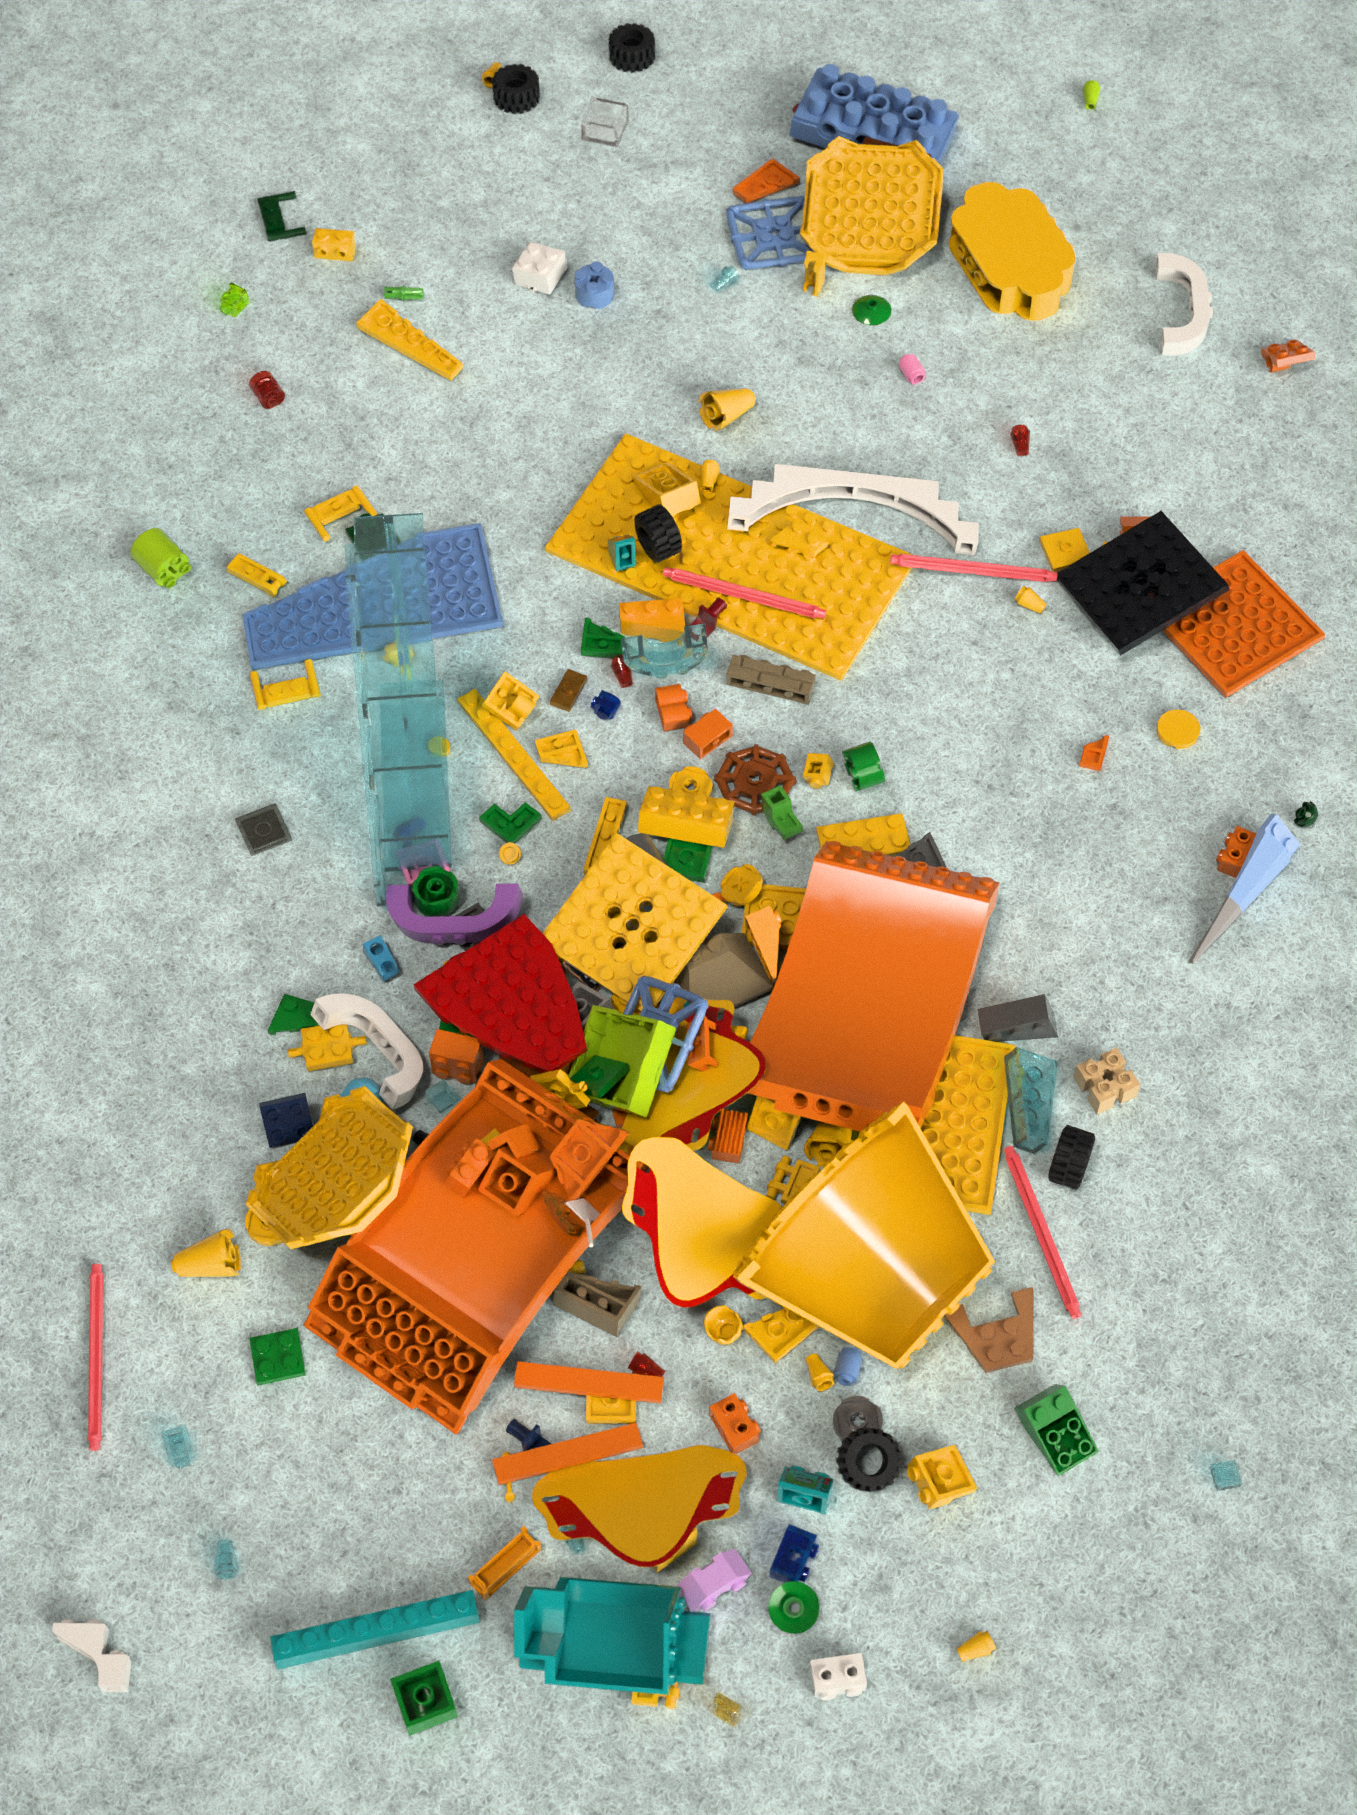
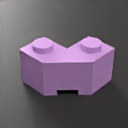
M736 1549L720 1552L712 1558L711 1564L706 1565L702 1569L698 1566L689 1572L677 1585V1587H681V1597H685V1603L691 1612L698 1610L705 1612L716 1604L715 1599L721 1593L730 1590L737 1592L746 1585L745 1580L752 1572Z

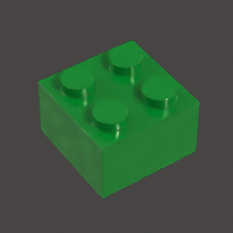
M440 1660L390 1679L409 1736L458 1718Z

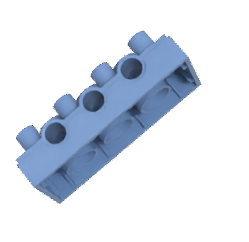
M827 64L823 68L818 67L791 120L789 136L827 148L828 144L838 136L857 144H862L865 137L896 145L917 140L925 148L926 153L931 154V158H934L941 164L956 132L959 114L947 109V103L942 99L931 101L929 98L921 95L912 98L911 92L907 88L899 87L895 89L889 84L875 86V80L870 76L859 77L851 72L841 75L836 65Z

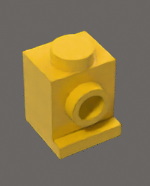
M808 753L803 778L810 787L820 789L822 785L829 784L831 771L835 766L829 754Z

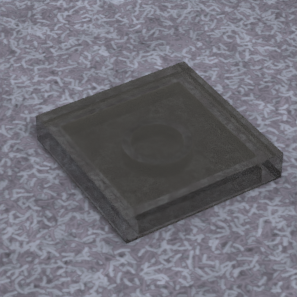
M276 803L235 818L236 825L250 856L292 841Z

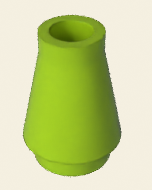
M1090 80L1085 82L1082 91L1085 109L1094 110L1101 87L1097 81Z

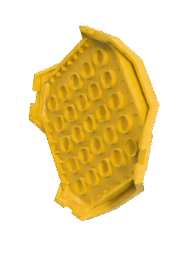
M838 136L828 144L825 150L820 154H815L807 161L806 191L800 237L815 253L826 255L825 264L845 273L888 275L905 270L937 244L943 168L934 158L932 159L926 153L925 148L917 140L899 146L864 145Z
M366 1086L350 1090L351 1095L345 1097L336 1094L324 1098L319 1121L279 1161L256 1165L253 1180L256 1182L254 1190H249L245 1205L291 1250L335 1237L362 1232L397 1197L413 1127L409 1122H404L386 1107Z

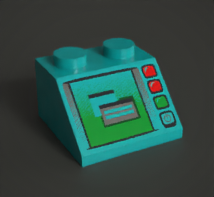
M785 1466L778 1484L777 1502L826 1514L834 1479L829 1478V1475L822 1472H815L814 1474L806 1472L804 1468L799 1466Z

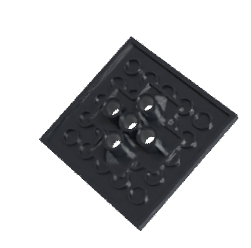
M1162 511L1152 515L1057 572L1058 583L1120 656L1230 590L1227 582Z

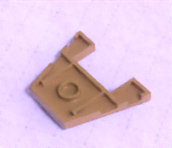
M1033 1287L1011 1293L1018 1316L971 1327L963 1304L953 1314L949 1315L946 1313L943 1316L953 1327L957 1336L965 1343L967 1349L985 1373L1033 1361Z

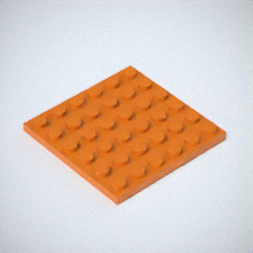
M1244 550L1213 567L1227 582L1229 591L1162 630L1225 698L1320 642L1325 637V633Z

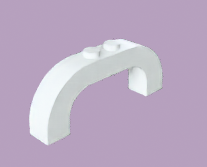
M1158 253L1155 265L1156 280L1180 283L1187 289L1189 294L1191 322L1186 326L1178 328L1163 327L1161 337L1162 355H1180L1194 350L1203 342L1209 320L1213 315V307L1209 306L1212 294L1211 291H1208L1207 278L1203 270L1195 262L1177 254Z
M337 993L315 1000L310 1015L323 1030L341 1024L352 1025L361 1029L397 1070V1074L384 1079L379 1095L392 1110L406 1104L416 1092L423 1073V1062L417 1048L399 1029L397 1024L379 1006L360 996Z

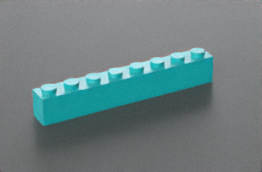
M469 1590L270 1636L274 1662L279 1670L480 1623L474 1591Z

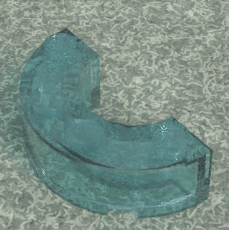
M705 623L684 627V633L681 637L667 643L651 642L646 640L643 635L621 639L624 663L632 671L655 676L660 679L668 675L687 674L689 670L698 666L708 653Z

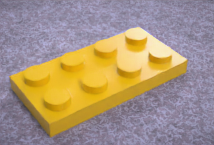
M902 813L816 827L820 849L826 841H837L844 846H858L865 851H879L886 856L893 857L911 845Z

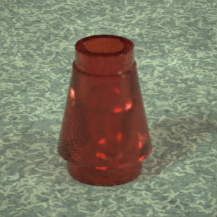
M1016 425L1010 433L1017 456H1027L1029 454L1030 430L1026 425Z
M627 655L615 656L612 658L610 666L621 688L632 686L631 660L628 659Z
M638 1351L628 1366L632 1374L663 1377L665 1370L646 1353L641 1354Z

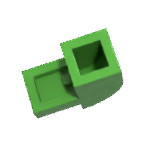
M781 785L761 794L762 807L766 819L772 829H776L783 840L803 832V825L792 812L791 799Z

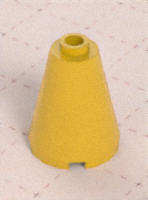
M748 388L706 391L699 397L698 403L701 402L702 406L699 409L702 421L709 429L713 427L714 431H719L751 409L755 404L756 397Z
M820 1121L805 1142L804 1153L810 1161L812 1158L818 1161L817 1166L824 1168V1164L845 1144L851 1141L852 1129Z
M223 1229L175 1253L174 1258L171 1259L172 1271L177 1273L179 1277L238 1276L239 1273L236 1271L241 1270V1257L238 1244L233 1245L231 1238H235L234 1234L230 1229Z

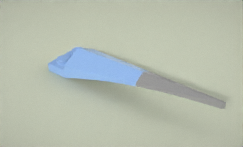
M1270 814L1258 829L1235 882L1212 924L1189 959V963L1193 964L1282 871L1290 862L1292 854L1300 846L1298 840L1277 814Z

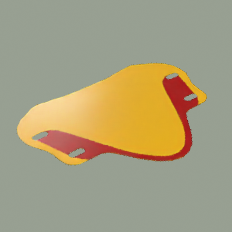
M680 997L674 998L668 1013L672 1015L684 1008V1004L688 1001ZM706 999L709 1007L706 1009L705 1016L716 1024V1030L709 1027L710 1057L717 1060V1067L707 1064L709 1070L701 1072L688 1065L687 1056L673 1090L668 1093L665 1091H655L647 1118L627 1113L622 1129L630 1132L625 1139L626 1142L635 1147L640 1141L652 1137L676 1138L692 1151L698 1150L708 1140L714 1116L749 1092L761 1080L766 1070V1060L762 1052L754 1045L732 1032L731 1024L735 1007L731 1001ZM724 1008L723 1019L717 1021L719 1009ZM695 1014L680 1022L674 1038L684 1041L687 1034V1023L693 1020ZM671 1043L666 1058L668 1075L681 1048ZM700 1129L698 1141L692 1142L693 1131Z
M652 1137L640 1141L632 1150L628 1160V1187L622 1204V1212L629 1222L649 1235L658 1281L666 1298L673 1305L679 1307H694L733 1287L738 1288L754 1299H764L765 1296L739 1283L733 1277V1272L740 1258L743 1256L747 1258L751 1253L749 1250L750 1244L765 1226L768 1228L773 1221L772 1218L782 1208L777 1201L745 1187L716 1169L676 1138ZM641 1161L650 1168V1172L645 1173L636 1166V1162ZM635 1204L645 1211V1215L640 1216L631 1210V1206Z
M695 1445L661 1454L609 1461H591L552 1471L536 1483L532 1492V1501L536 1509L545 1517L548 1531L552 1538L557 1540L594 1538L618 1558L638 1567H654L672 1558L684 1545L699 1523L729 1518L739 1511V1491L745 1481L747 1471L743 1460L738 1455L724 1449L706 1445ZM724 1472H737V1475L733 1477L722 1478L720 1476ZM559 1496L557 1501H542L544 1497ZM728 1504L730 1506L724 1510L716 1511L712 1509L715 1505ZM561 1526H576L575 1530L559 1531Z

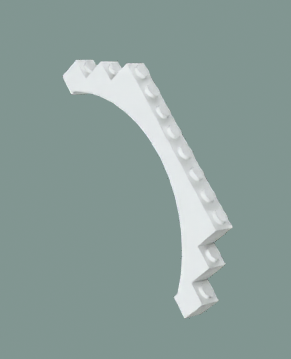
M775 464L773 482L753 480L751 499L742 497L730 498L727 529L748 531V527L763 516L801 501L822 498H852L879 503L905 512L919 519L940 534L954 548V553L975 555L978 545L979 523L958 521L959 502L938 500L939 481Z

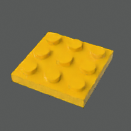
M762 884L758 896L745 904L741 933L745 934L751 946L754 945L745 926V916L771 906L773 911L777 910L782 921L780 923L782 928L779 929L778 949L788 950L804 899L805 888Z

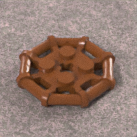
M758 744L733 753L728 752L725 755L726 759L720 770L714 775V781L718 784L723 798L735 801V807L750 812L752 815L763 811L762 803L757 804V800H762V793L775 788L780 783L784 784L782 788L788 795L792 786L796 784V777L793 776L788 766L786 756L783 753L778 754L759 747ZM753 755V757L750 758L749 761L745 762V760H740ZM759 756L764 757V758H766V759H769V760H771V761H767V760H765V759H762V758H760ZM732 765L736 766L733 773H728ZM777 766L780 767L783 774L778 775L774 769ZM757 775L759 776V781H752L750 777L754 778ZM726 782H733L734 790L730 792ZM740 795L751 799V803L738 799Z

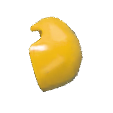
M726 1305L713 1307L706 1313L703 1321L709 1338L721 1345L734 1343L740 1337L743 1328L741 1317Z

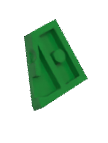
M585 617L581 656L623 659L625 636L612 632L610 628L604 625L600 627L592 623V619Z
M284 994L268 1028V1034L276 1035V1032L290 1031V1033L299 1032L303 1028L320 1026L310 1015L315 1002Z

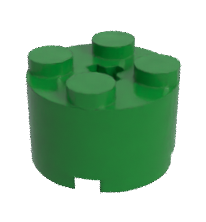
M871 741L842 751L845 760L844 766L847 774H851L853 778L851 782L855 792L885 782L883 768H880L878 753Z
M432 866L423 869L418 874V877L413 882V893L416 907L424 917L448 916L457 910L460 899L458 882L451 871L448 872L443 867Z

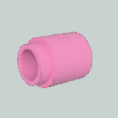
M906 354L900 359L898 366L908 382L914 385L925 379V370L914 354Z

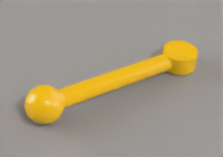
M503 1452L501 1457L511 1454L509 1452ZM510 1482L506 1483L507 1493L505 1494V1500L509 1503L515 1499Z

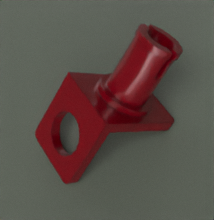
M717 597L708 609L701 605L698 617L686 628V634L695 642L701 644L716 629L717 616L727 608L726 602ZM701 626L704 628L705 633L702 636H696L693 633V628Z

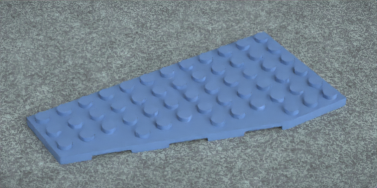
M481 523L419 533L415 535L414 539L388 551L384 549L356 562L355 566L329 578L325 576L297 589V592L270 605L264 604L242 614L252 670L296 663L307 659L313 660L383 648L386 643L398 637H403L405 640L409 639L410 643L503 627Z

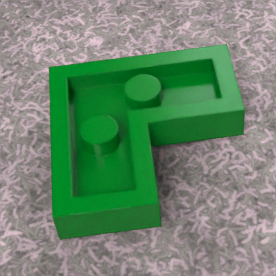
M526 802L511 816L494 803L479 817L480 822L506 843H516L542 819V815Z

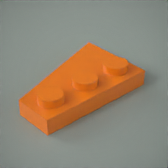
M772 158L733 188V194L745 203H749L799 184L800 177Z

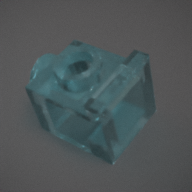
M186 1425L161 1432L171 1467L183 1468L188 1466L190 1462L195 1461L190 1434ZM182 1445L181 1448L174 1449V1447Z

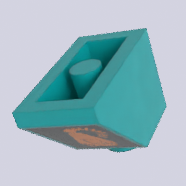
M627 534L608 539V553L616 571L636 566L635 538Z

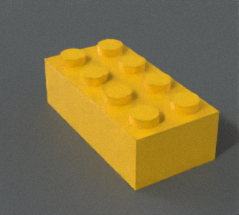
M648 786L639 811L638 833L725 848L733 821L735 801Z

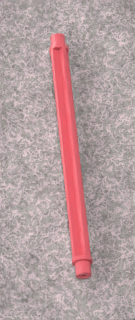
M891 554L890 564H897L901 567L925 568L966 574L973 573L976 575L1027 579L1031 581L1056 582L1058 575L1057 572H1051L1047 569L936 557H920L908 554Z
M665 567L663 576L669 577L674 581L695 585L707 590L743 598L815 619L816 617L825 619L827 610L821 609L819 606L677 568Z
M1014 1146L1006 1147L1004 1149L1006 1162L1065 1309L1069 1312L1071 1319H1076L1081 1316L1079 1302L1019 1154L1016 1153Z
M101 1264L91 1265V1273L89 1274L87 1440L89 1441V1450L91 1451L100 1450V1441L102 1440L104 1274L102 1273Z

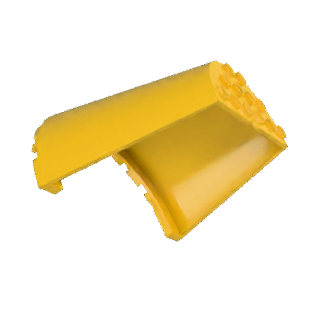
M905 1102L892 1107L889 1113H883L861 1131L864 1137L852 1139L824 1164L825 1167L817 1175L814 1174L775 1214L768 1228L765 1226L749 1246L751 1251L747 1258L745 1256L740 1258L733 1272V1277L739 1283L895 1369L898 1367L902 1369L910 1361L909 1355L914 1350H920L926 1344L927 1340L925 1338L931 1331L935 1333L943 1325L942 1317L946 1313L951 1315L960 1306L958 1302L962 1297H968L976 1289L974 1284L980 1278L982 1280L985 1279L992 1271L990 1267L995 1263Z

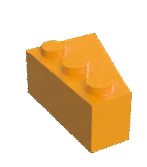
M682 598L619 603L622 635L643 639L653 638L660 640V642L679 643V646L686 647Z

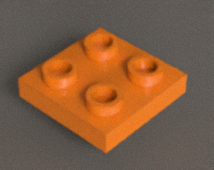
M1289 340L1285 344H1270L1267 348H1262L1261 356L1266 359V366L1270 368L1269 372L1272 373L1289 369L1291 364L1314 360L1315 351L1299 340Z

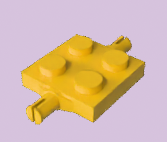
M346 1024L336 1025L326 1030H323L321 1026L301 1029V1047L288 1049L289 1058L303 1056L306 1061L307 1071L353 1064V1047L367 1045L365 1035L352 1038Z
M560 1069L530 1076L532 1080L576 1109L587 1107L591 1100L584 1093L587 1090V1084L583 1081L574 1083Z

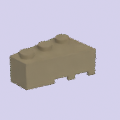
M567 1272L554 1289L553 1305L617 1337L640 1301L642 1286L634 1284V1287L621 1285L619 1281L612 1280L610 1283L596 1280L597 1277Z

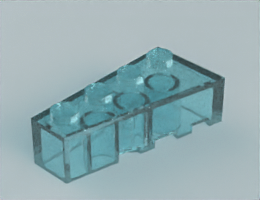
M1016 1047L1004 1057L1013 1147L1035 1154L1048 1145L1058 1061Z

